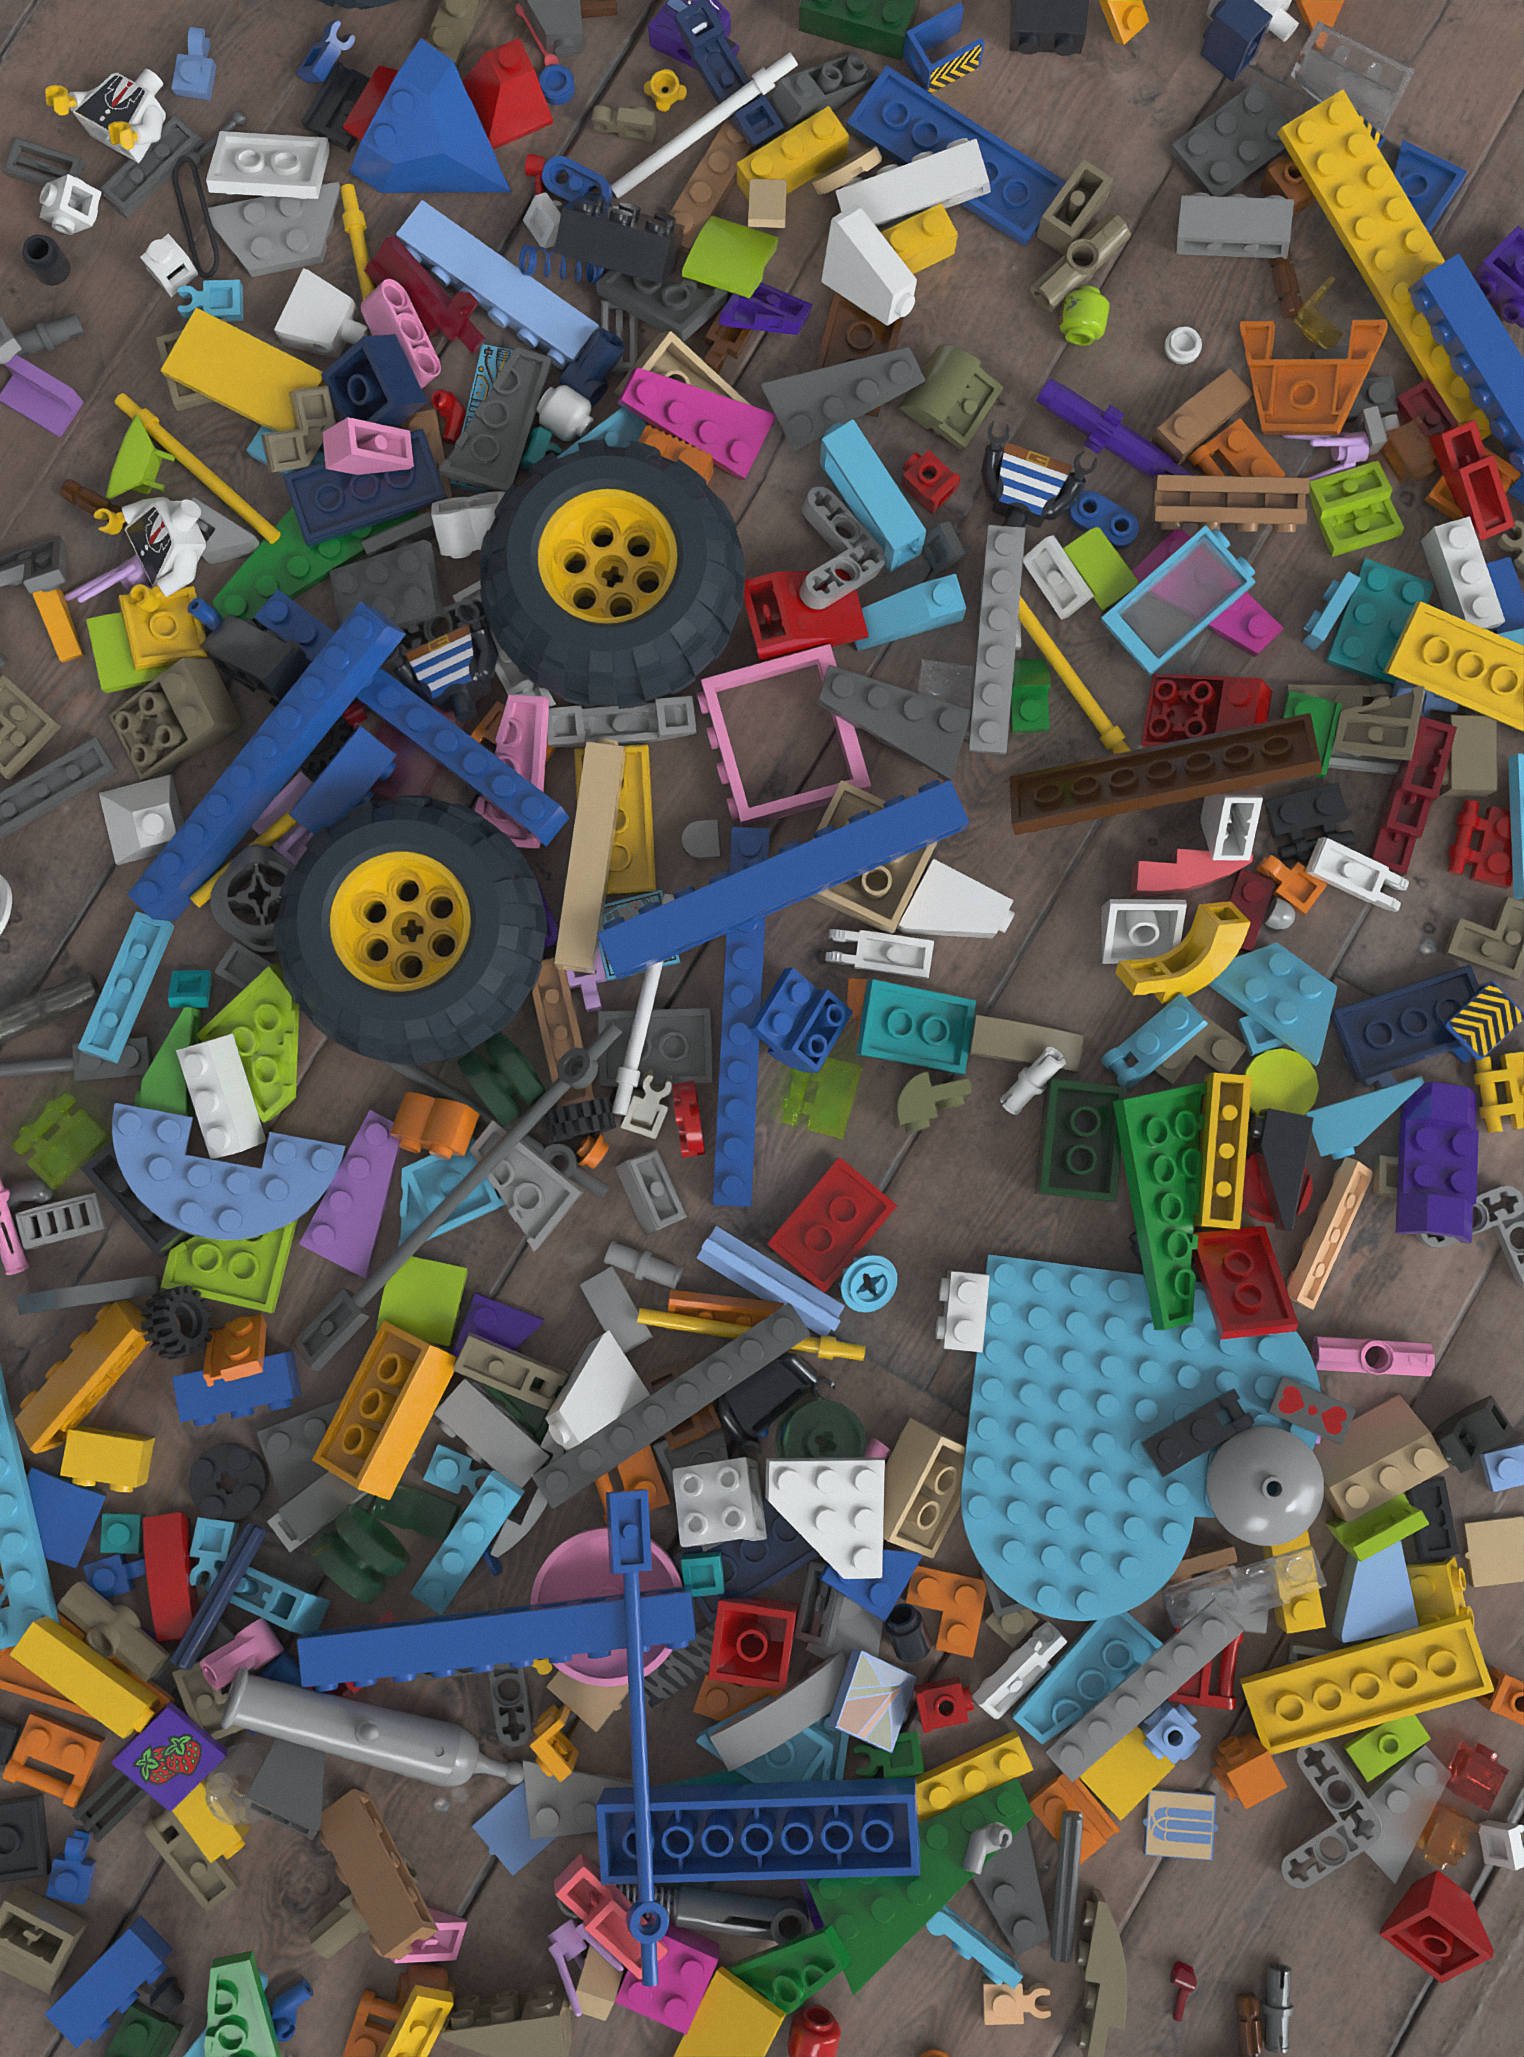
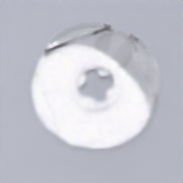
M243 1742L227 1749V1756L205 1777L206 1803L217 1819L228 1825L238 1826L253 1824L266 1818L242 1806L248 1791L242 1794L237 1792L236 1789L239 1783L236 1777L237 1775L242 1777L249 1775L253 1779L252 1785L270 1751L269 1749L252 1742Z

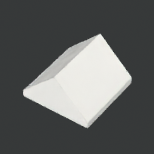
M1109 899L1101 907L1102 963L1118 964L1119 961L1156 957L1175 948L1182 938L1187 907L1186 900Z

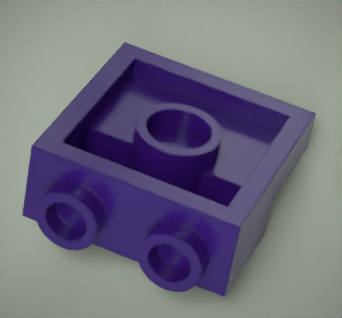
M1517 226L1480 264L1472 276L1485 297L1501 310L1502 318L1508 323H1516L1519 327L1523 328L1524 230Z

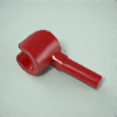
M528 154L525 163V175L535 177V195L544 193L542 171L546 161L542 156Z

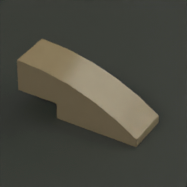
M976 1015L973 1019L968 1055L1004 1060V1062L1031 1066L1047 1047H1053L1063 1055L1062 1058L1066 1061V1064L1059 1070L1078 1073L1084 1036L1043 1026Z

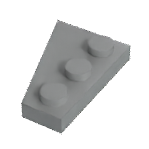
M492 1120L470 1148L478 1163L509 1131L498 1120ZM522 1140L486 1176L493 1188L497 1189L509 1208L508 1212L514 1221L518 1222L528 1238L527 1242L533 1251L538 1250L584 1192Z
M844 1597L833 1648L807 1642L805 1650L824 1660L842 1651L849 1662L853 1649L864 1651L878 1658L883 1621H880Z
M1424 1744L1401 1759L1365 1794L1383 1822V1830L1379 1840L1366 1849L1365 1852L1394 1884H1396L1452 1775ZM1358 1801L1344 1816L1347 1817L1352 1812L1358 1822L1355 1831L1357 1833L1364 1831L1370 1836L1372 1835L1371 1827L1374 1823L1371 1819L1363 1821L1360 1818L1356 1809L1362 1806V1804Z

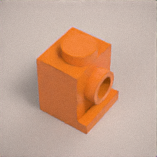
M1492 1666L1489 1677L1494 1692L1480 1695L1477 1702L1490 1711L1524 1726V1681ZM1521 1696V1699L1516 1708L1515 1701L1518 1697Z

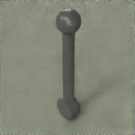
M236 110L232 114V120L220 131L231 132L237 125L242 126L245 124V113ZM219 132L198 152H190L187 157H190L195 162L197 168L202 166V158L216 146Z

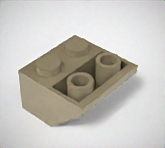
M20 1886L4 1900L0 1908V1970L51 1995L89 1920Z

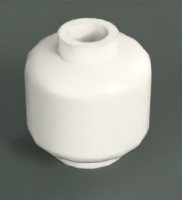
M567 385L558 386L556 389L550 387L542 396L536 412L540 414V425L564 442L573 440L577 435L582 438L587 434L593 423V418L589 416L591 411L589 400Z

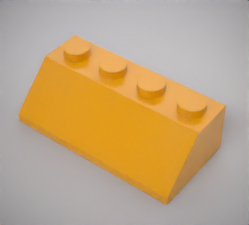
M130 1301L108 1302L97 1313L95 1319L98 1322L91 1331L82 1332L70 1346L73 1352L64 1362L59 1360L49 1369L45 1375L48 1381L39 1391L33 1390L21 1402L19 1407L22 1411L14 1421L33 1453L38 1454L62 1446L67 1440L68 1429L80 1425L149 1344L150 1341L146 1342L144 1339V1335L148 1334L147 1328L141 1329V1322L147 1321V1318L141 1316L142 1312Z
M383 1320L312 1461L355 1488L390 1500L454 1373L453 1366L457 1356Z

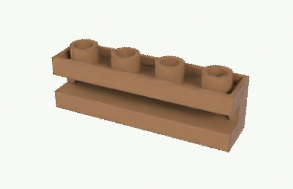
M1154 476L1151 522H1160V529L1183 530V523H1198V530H1201L1206 525L1211 531L1215 528L1220 531L1221 524H1235V531L1258 532V524L1273 525V532H1295L1296 525L1307 524L1308 509H1305L1306 494H1309L1310 478Z
M352 1789L325 1809L321 1814L319 1838L325 1848L331 1851L336 1859V1873L339 1879L346 1886H349L354 1897L352 1906L356 1914L366 1921L371 1932L369 1941L373 1949L380 1956L401 1960L413 1951L411 1943L417 1939L427 1940L439 1931L370 1794Z

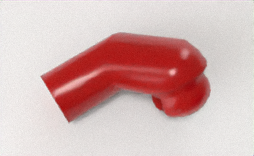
M439 389L433 393L431 402L446 421L442 441L455 445L462 433L466 410L452 392Z

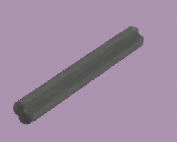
M1069 1809L1063 1811L1061 1818L1050 1954L1054 1961H1061L1063 1963L1070 1962L1072 1958L1083 1828V1814Z

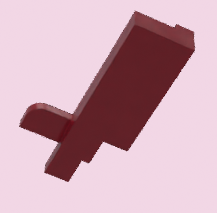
M396 236L385 238L374 259L369 261L364 269L366 274L377 286L386 279H392L405 289L428 338L438 336L442 331L451 342L460 339L471 353L477 352L486 339L469 320L479 304L478 300L469 291L458 292L452 300Z

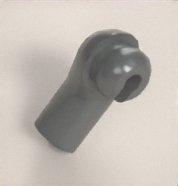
M39 1178L21 1179L9 1188L10 1199L7 1201L12 1215L23 1201L34 1200L38 1205L46 1204L51 1199L53 1190L46 1186L44 1180Z

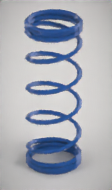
M524 245L519 256L521 273L526 276L534 274L537 262L536 252L542 249L547 256L544 275L548 278L551 270L550 256L555 249L548 255V252L542 246L535 250L532 245ZM529 250V265L526 271L525 257ZM561 255L562 262L559 275L561 280H563L566 275L565 259L567 256ZM578 260L575 268V280L577 282L581 278V260ZM587 263L586 277L590 284H596L602 278L604 267L598 266L597 274L596 265ZM578 266H579V275H578V279H577V271H578Z

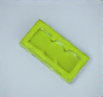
M1414 1714L1369 1727L1342 1747L1362 1777L1369 1782L1431 1740V1738Z

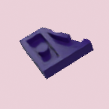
M761 282L750 299L733 294L721 311L718 324L798 335L810 316L813 304Z
M475 1293L452 1354L458 1357L469 1332L515 1350L543 1324L544 1319Z

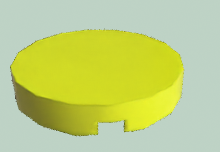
M1284 1048L1268 1050L1254 1057L1244 1069L1243 1075L1252 1076L1249 1110L1255 1115L1259 1116L1260 1110L1267 1108L1306 1115L1316 1102L1319 1090L1317 1074L1311 1063L1298 1052Z

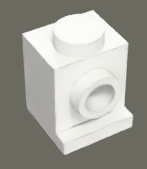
M169 234L162 239L154 240L147 248L146 253L140 257L149 273L171 297L178 292V287L186 286L199 275L187 254ZM182 265L183 269L168 280L167 276Z

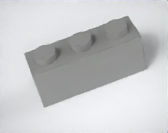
M1201 192L1190 196L1182 195L1176 254L1255 258L1283 257L1287 259L1294 199H1285L1279 195H1271L1265 198H1248L1243 194L1217 197Z
M470 1377L465 1378L434 1412L440 1419L437 1425L452 1438L458 1435L467 1444L465 1450L474 1460L480 1464L486 1461L498 1473L520 1488L529 1481L531 1476L553 1454L540 1448L542 1442H539L525 1425L517 1420L477 1381Z

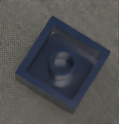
M396 334L363 336L321 374L342 420L349 417L397 428L427 403Z

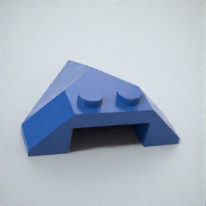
M420 38L395 76L363 136L349 172L381 193L512 192L497 162L495 152L471 98H469L461 81L460 73L454 60Z

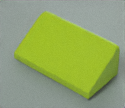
M1098 526L1090 529L1063 548L1103 611L1120 602L1139 585L1135 575Z

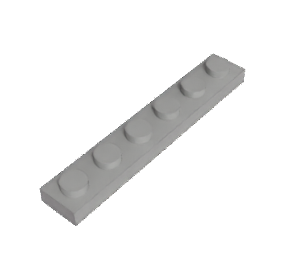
M988 525L986 530L968 752L1004 755L1007 753L1026 529L1022 527Z
M1215 1597L1050 1744L1045 1753L1073 1783L1243 1632L1244 1627Z

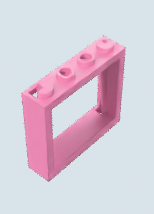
M830 644L701 679L702 692L696 693L702 714L709 713L712 727L706 728L712 750L719 748L723 762L716 763L721 784L729 783L732 797L726 799L732 820L739 818L741 827L753 826L828 805L840 783L749 808L716 692L813 665L818 666L823 683L828 666L837 667ZM831 713L850 780L845 782L870 793L871 783L855 728L850 723Z

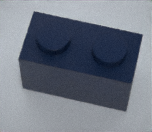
M1220 0L1210 15L1213 21L1203 34V38L1206 40L1200 55L1232 82L1256 57L1273 17L1254 0Z

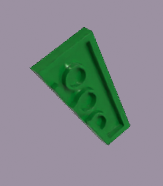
M830 1924L723 1967L784 2011L786 2017L790 2012L792 2013L801 2006L807 1998L818 1992L841 1973L852 1960L833 1925Z

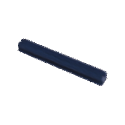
M253 1522L246 1523L171 1657V1662L177 1667L184 1670H190L193 1667L265 1538L267 1531L263 1527Z

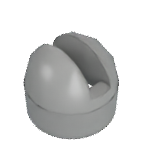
M1275 897L1266 911L1263 924L1277 930L1288 928L1295 919L1294 908L1287 901Z

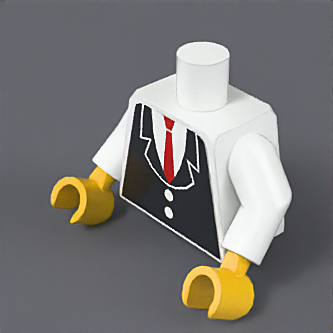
M147 68L144 69L135 82L119 73H113L100 86L86 92H69L68 94V90L60 85H50L45 89L46 104L51 107L53 106L57 114L66 115L69 113L70 108L91 137L137 163L142 160L150 144L160 140L162 125L166 118L165 111L154 97L163 86V82L154 72Z
M156 497L123 506L122 512L114 513L104 508L98 509L94 513V518L98 520H107L109 518L108 524L98 528V530L110 535L119 533L123 523H128L125 531L153 587L150 589L145 585L138 584L130 591V596L140 601L136 606L144 611L152 612L156 610L160 604V596L165 595L168 597L191 583L195 578L197 563L206 547V541L196 522L201 516V509L195 502L187 499L170 501L166 497Z

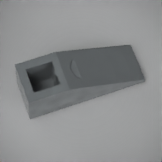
M856 51L779 80L769 102L784 125V129L780 131L781 135L827 106L833 112L837 111L874 84L877 77Z

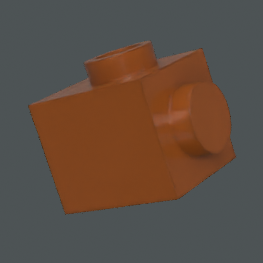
M1282 155L1267 166V173L1260 186L1266 197L1279 195L1285 199H1294L1293 216L1315 202L1314 194L1291 156L1285 158Z

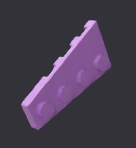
M369 1110L299 1245L365 1279L369 1277L370 1264L380 1233L379 1227L383 1211L386 1209L389 1196L388 1191L401 1148L398 1146L399 1140L390 1135L394 1121L373 1110Z

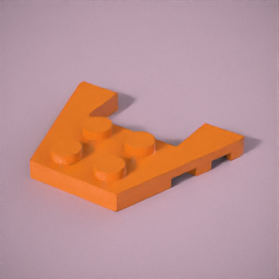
M1387 319L1352 320L1347 359H1272L1276 327L1274 321H1240V331L1244 341L1247 364L1250 369L1252 387L1264 435H1339L1388 330Z

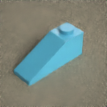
M952 574L918 584L862 608L869 638L854 641L857 651L963 621L967 608L957 575Z
M1422 1076L1307 1112V1116L1314 1118L1312 1132L1321 1157L1331 1154L1332 1159L1336 1160L1355 1154L1353 1147L1362 1143L1424 1083Z
M220 1561V1569L222 1568L225 1561ZM250 1565L229 1600L230 1603L299 1634L318 1630L330 1604V1600ZM209 1575L203 1588L207 1592L210 1589L211 1575Z

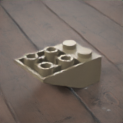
M181 658L108 715L140 780H145L220 742L244 724L211 659Z
M543 1984L534 1988L533 1991L518 1993V1990L508 1989L498 1992L495 1997L480 1999L478 1995L461 1997L453 2004L440 2033L441 2039L489 2057H568L574 2032L571 2010L569 2009L570 2002L565 1987L557 1988L556 1984Z

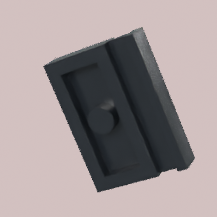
M338 61L301 120L304 129L314 131L319 137L328 138V142L350 153L357 139L343 130L342 126L370 78L354 69L350 70L344 67L343 63Z

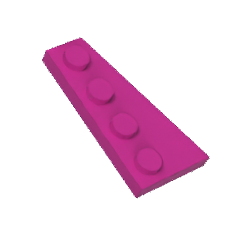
M638 367L632 370L617 401L619 405L660 431H664L667 435L671 434L672 438L678 437V440H684L685 444L691 443L692 448L698 446L699 451L704 449L706 454L711 452L713 464L740 481L746 479L776 417V414Z
M1173 530L1132 570L1139 584L1191 539L1184 530ZM1198 547L1149 592L1153 598L1163 604L1167 602L1184 612L1185 617L1197 622L1239 584L1201 547ZM1247 592L1207 626L1214 630V634L1253 657H1256L1284 629Z

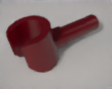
M359 702L349 705L343 712V717L351 733L358 727V724L368 720L367 714Z
M1177 1961L1171 1971L1170 1982L1179 1987L1172 2018L1180 2022L1182 2021L1189 1992L1192 1993L1195 1990L1197 1980L1193 1967Z

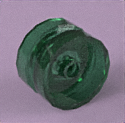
M500 1031L485 1041V1049L493 1060V1064H490L477 1050L466 1053L457 1060V1063L486 1106L502 1125L507 1128L522 1117L521 1106L513 1093L516 1092L527 1105L532 1106L544 1094L546 1088L538 1078L536 1069L518 1046L515 1047L506 1034Z
M816 1400L800 1403L786 1412L777 1425L774 1446L776 1458H851L865 1456L867 1441L864 1426L856 1413L842 1403L830 1400ZM816 1436H821L824 1440V1445L820 1450L819 1445L815 1443Z
M348 1504L334 1521L337 1531L325 1530L314 1541L310 1550L318 1565L338 1586L354 1598L366 1604H373L387 1587L385 1576L397 1577L410 1563L411 1558L401 1541L379 1519L355 1504Z

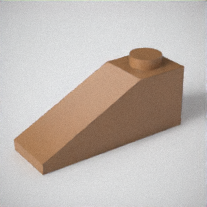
M1229 368L1185 402L1157 428L1151 443L1173 458L1172 461L1180 466L1195 450L1254 397V393Z

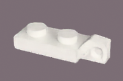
M1047 1621L1033 1632V1637L1028 1639V1642L1009 1656L1007 1662L995 1674L982 1682L980 1688L972 1695V1698L995 1720L999 1719L1052 1667L1048 1663L1049 1660L1067 1643V1640Z

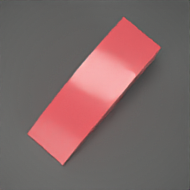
M1177 849L1170 855V863L1138 861L1132 868L1131 896L1169 895L1205 887L1225 879L1249 865L1253 860V854H1251L1250 860H1212L1209 851Z
M581 1852L554 1880L555 1895L583 1920L584 1929L641 1980V1943L631 1935L626 1925L627 1912L632 1903L614 1884L601 1885L600 1869ZM641 1916L640 1924H647L648 1922ZM662 1939L657 1942L658 1961L668 1952V1947Z

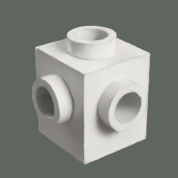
M69 174L48 182L40 194V203L43 204L40 218L52 223L51 226L58 232L68 235L90 228L97 217L101 191Z

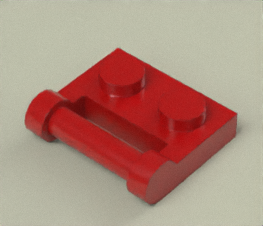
M1174 1620L1173 1635L1187 1622ZM1244 1631L1222 1650L1217 1692H1208L1211 1659L1166 1700L1168 1702L1234 1710L1236 1696L1233 1695L1238 1643L1243 1642Z

